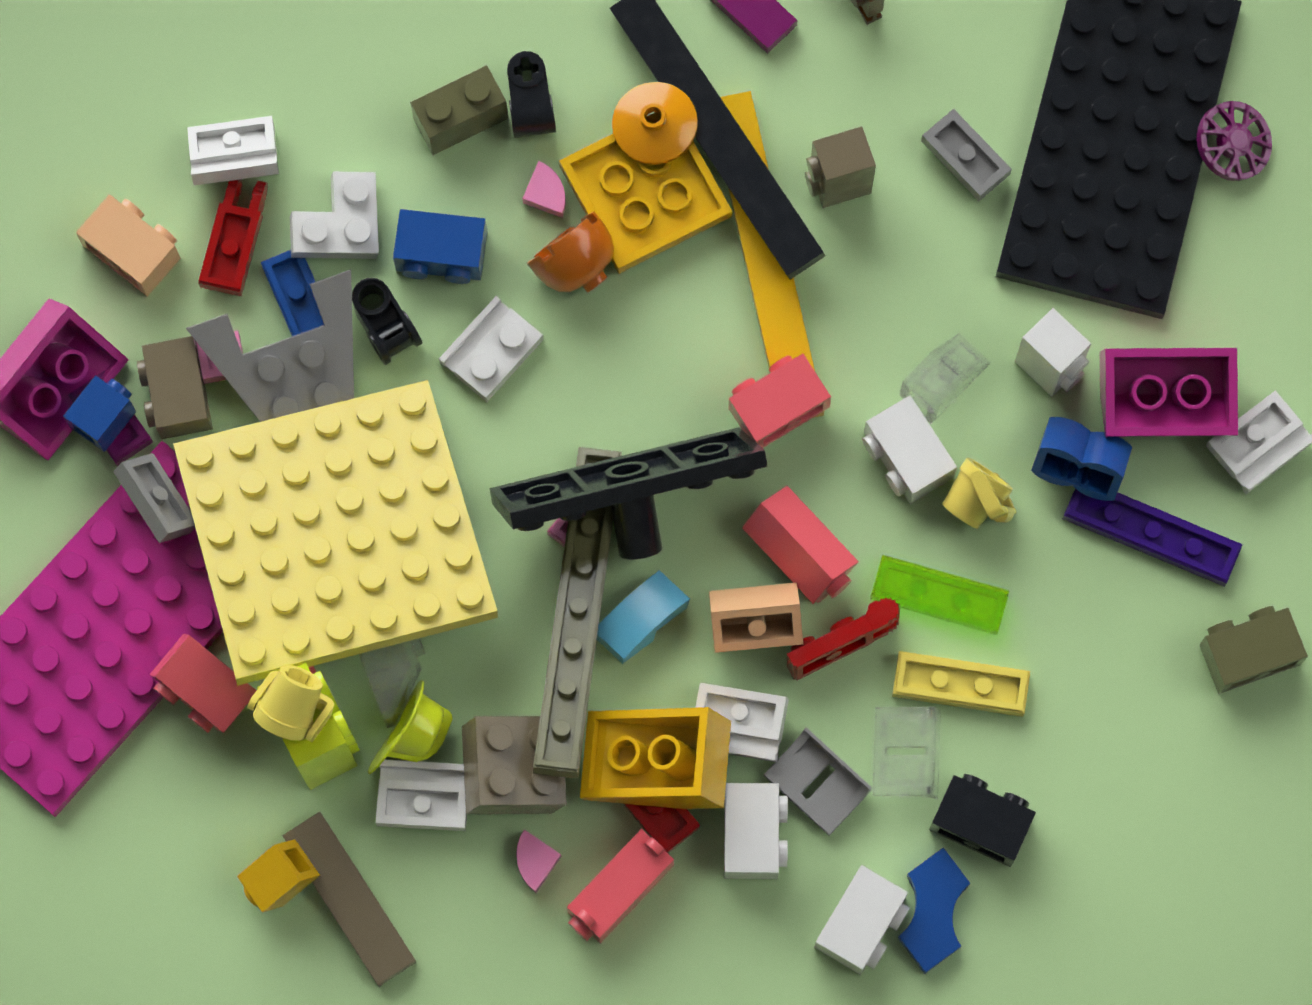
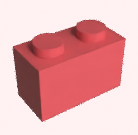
M804 354L794 359L791 356H786L769 368L770 374L758 381H755L754 378L747 379L732 390L733 396L729 398L730 412L740 428L762 448L830 408L831 396Z
M183 634L150 673V676L158 682L153 689L173 705L178 700H181L192 709L187 717L207 733L213 727L217 731L224 733L257 691L248 683L237 686L234 671L187 634Z

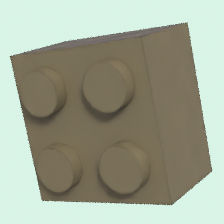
M475 716L462 726L466 814H552L567 805L565 777L533 773L540 716Z

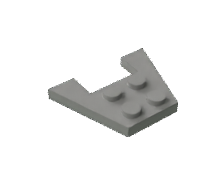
M351 269L310 284L324 323L320 327L244 354L241 352L228 314L186 328L260 422L354 398Z

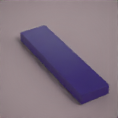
M1075 488L1062 518L1224 587L1229 580L1243 545L1118 492L1115 500L1104 501L1086 496Z

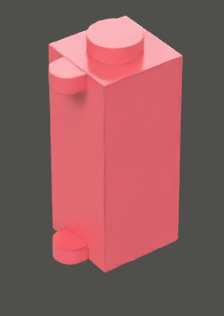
M785 486L761 502L743 525L742 529L793 583H797V588L812 604L815 602L820 603L828 594L831 598L836 597L851 583L852 580L847 575L859 561L788 486Z
M641 829L567 906L568 913L573 917L568 924L584 940L588 941L593 936L601 944L674 867V859L654 838Z

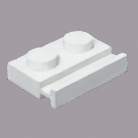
M272 116L187 127L191 177L194 186L279 174L275 127Z
M495 296L442 354L439 361L441 365L453 372L454 376L485 402H488L544 338L542 333L513 309H509L501 302V299Z
M1275 390L1238 418V436H1215L1208 441L1206 447L1229 475L1236 479L1243 487L1244 493L1248 494L1312 444V434L1308 433L1303 427V422Z
M700 683L695 708L709 707L731 720L729 754L778 762V750L782 740L789 699L785 696Z
M384 760L380 765L375 822L377 826L466 831L467 814L465 806L464 764Z

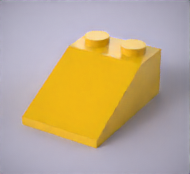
M709 707L588 711L580 798L589 801L678 809L724 808L731 720Z

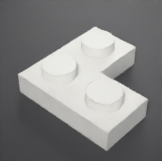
M333 171L331 175L332 212H291V258L376 259L379 255L375 172Z

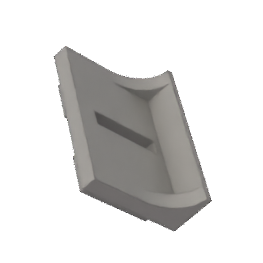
M808 728L803 730L794 743L778 759V762H775L764 774V777L771 783H779V790L828 836L834 832L872 790V787ZM828 765L832 766L835 771L806 799L802 793Z

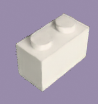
M1052 308L1022 337L1015 363L1053 397L1061 388L1068 392L1083 377L1085 373L1082 370L1089 363L1086 356L1091 343Z
M911 395L866 421L864 428L865 437L862 438L866 450L875 461L879 458L882 460L889 471L885 474V477L891 489L898 497L904 494L909 504H912L955 477L956 464Z
M726 783L724 801V879H778L779 867H787L788 842L787 840H779V823H787L788 797L779 796V783Z
M861 865L816 940L814 948L861 975L866 965L875 969L887 948L885 944L880 942L889 927L896 931L898 930L910 907L903 904L908 892Z

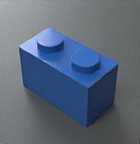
M400 209L393 253L396 271H400L403 276L412 279H426L428 275L444 276L446 281L456 284H468L470 279L481 281L488 233L486 219Z

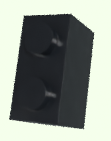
M964 774L962 778L953 775L929 830L1011 867L1036 812L1028 809L1030 804L1028 801L1015 794L1005 792L1002 797L987 790L988 783L970 774Z

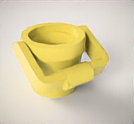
M967 457L959 468L961 471L942 505L957 518L976 529L979 528L988 516L996 522L1007 523L1011 521L1014 514L1017 513L1009 496L1013 488L1000 478L997 473Z
M285 665L279 671L269 673L251 697L247 708L254 711V720L268 732L289 740L306 739L313 742L330 719L334 702L328 696L320 693L323 684L316 675L300 667ZM315 709L322 711L316 721L313 722Z

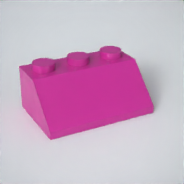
M49 298L0 358V427L38 455L49 460L73 430L63 417L73 404L68 394L105 371L102 378L104 382L114 379L129 359L69 306Z
M1111 348L1099 352L1100 400L1105 437L1238 436L1237 348Z

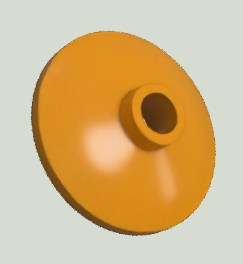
M662 82L641 84L628 91L618 102L612 118L613 134L620 149L633 160L651 165L664 164L684 154L694 141L698 126L697 113L690 98L679 88ZM657 112L661 115V119L657 123H649L646 121L647 115Z

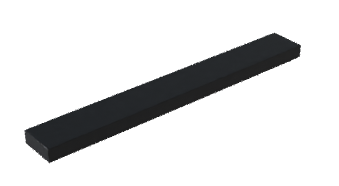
M620 0L611 6V12L657 81L679 88L692 101L698 119L696 140L789 280L824 258L826 255L657 2L655 0Z

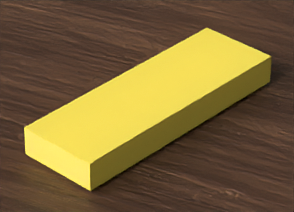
M899 651L892 697L1023 717L1025 714L1030 671Z

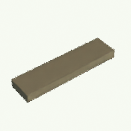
M318 812L282 835L285 841L295 839L320 874L312 882L379 987L416 963L415 958L321 812Z

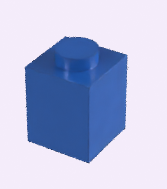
M95 375L63 417L71 429L105 452L134 416L136 410L129 400L132 395L129 390L114 379H110L106 383Z

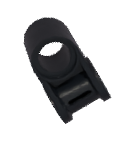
M531 51L519 52L510 59L507 67L511 97L509 105L514 138L556 133L551 94L549 95L544 62L536 53ZM523 71H531V81H523Z
M366 278L355 285L352 291V302L356 316L384 365L391 362L392 356L411 345L418 347L423 344L412 321L406 312L402 311L390 289L383 281L377 278ZM367 295H380L384 302L375 310L365 309L362 307L361 302Z

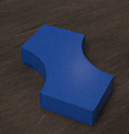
M944 847L907 874L915 894V911L911 923L898 936V939L924 974L961 948V944L954 932L953 910L958 897L968 888L970 882Z

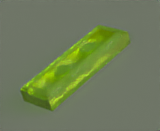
M882 555L870 599L880 601L881 598L885 599L886 597L890 599L891 597L892 600H896L897 604L899 603L900 608L997 635L1009 590Z

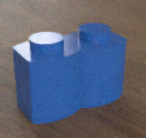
M1050 417L1031 471L1049 483L1073 486L1079 492L1091 498L1113 501L1124 478L1132 446L1120 437H1105V432H1091L1074 420L1063 417Z

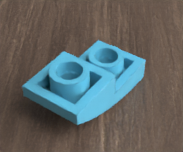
M659 570L630 593L600 622L597 641L623 664L653 642L657 630L686 610L690 598Z

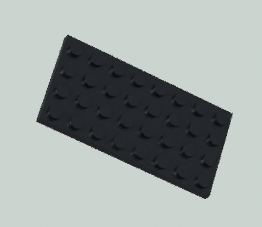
M1067 0L995 277L1163 319L1203 161L1197 146V130L1205 113L1217 104L1242 1Z

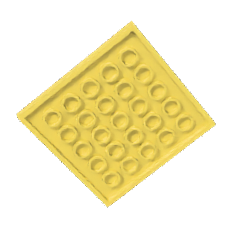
M428 380L173 444L237 686L265 679L269 673L279 671L285 665L298 667L306 663L308 667L498 618L497 607Z

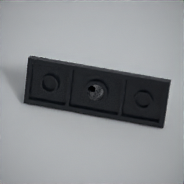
M738 427L489 489L492 505L513 530L518 529L519 531L536 530L541 528L544 522L558 518L564 521L577 520L586 516L587 511L611 506L619 556L624 559L633 560L651 557L662 550L654 501L655 494L684 487L702 489L712 485L713 480L728 476L732 479L747 478L755 473L754 470L768 466L765 450Z

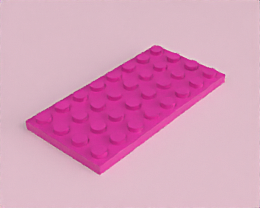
M161 441L151 453L155 455L190 509L175 451ZM120 485L0 616V769L54 817L62 811L164 698L153 689L158 682L150 676V673L183 634H187L208 649L223 632L196 529L190 534L159 543L123 486Z

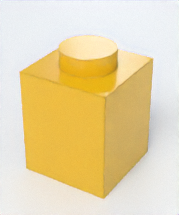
M293 839L274 844L237 877L244 886V893L248 900L254 906L259 907L263 913L283 907L318 878L320 874L298 842Z

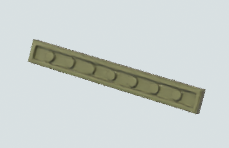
M579 447L576 467L622 456V452ZM611 506L587 511L586 516L583 518L568 521L533 764L534 774L578 779L613 526Z

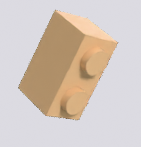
M109 194L77 230L76 234L83 247L148 297L181 259L174 245L177 240L161 225L157 224L152 228L143 221L144 213L131 201L124 199L120 203Z
M797 583L709 591L715 653L803 644Z

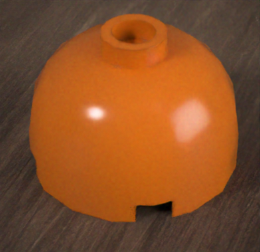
M595 211L581 219L582 222L576 227L568 228L534 256L535 258L527 262L530 269L546 286L558 292H572L583 287L588 293L607 278L603 270L612 260L614 246L612 236Z

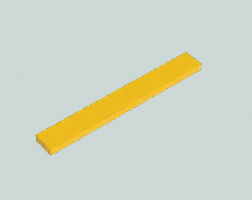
M751 91L720 97L768 168ZM728 188L768 367L770 368L775 362L786 356H791L794 359L804 354L815 371L794 278L789 280ZM824 411L815 417L824 416Z

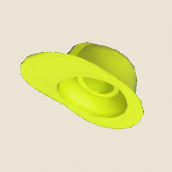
M420 680L413 689L398 723L371 762L367 771L368 774H372L387 756L418 762L428 759L437 753L442 746L453 720L452 714L449 710L423 694V680Z

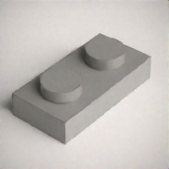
M952 109L922 135L921 142L978 201L1011 174L1012 169L955 109Z
M153 453L123 461L113 471L159 543L190 534L195 529L190 509Z

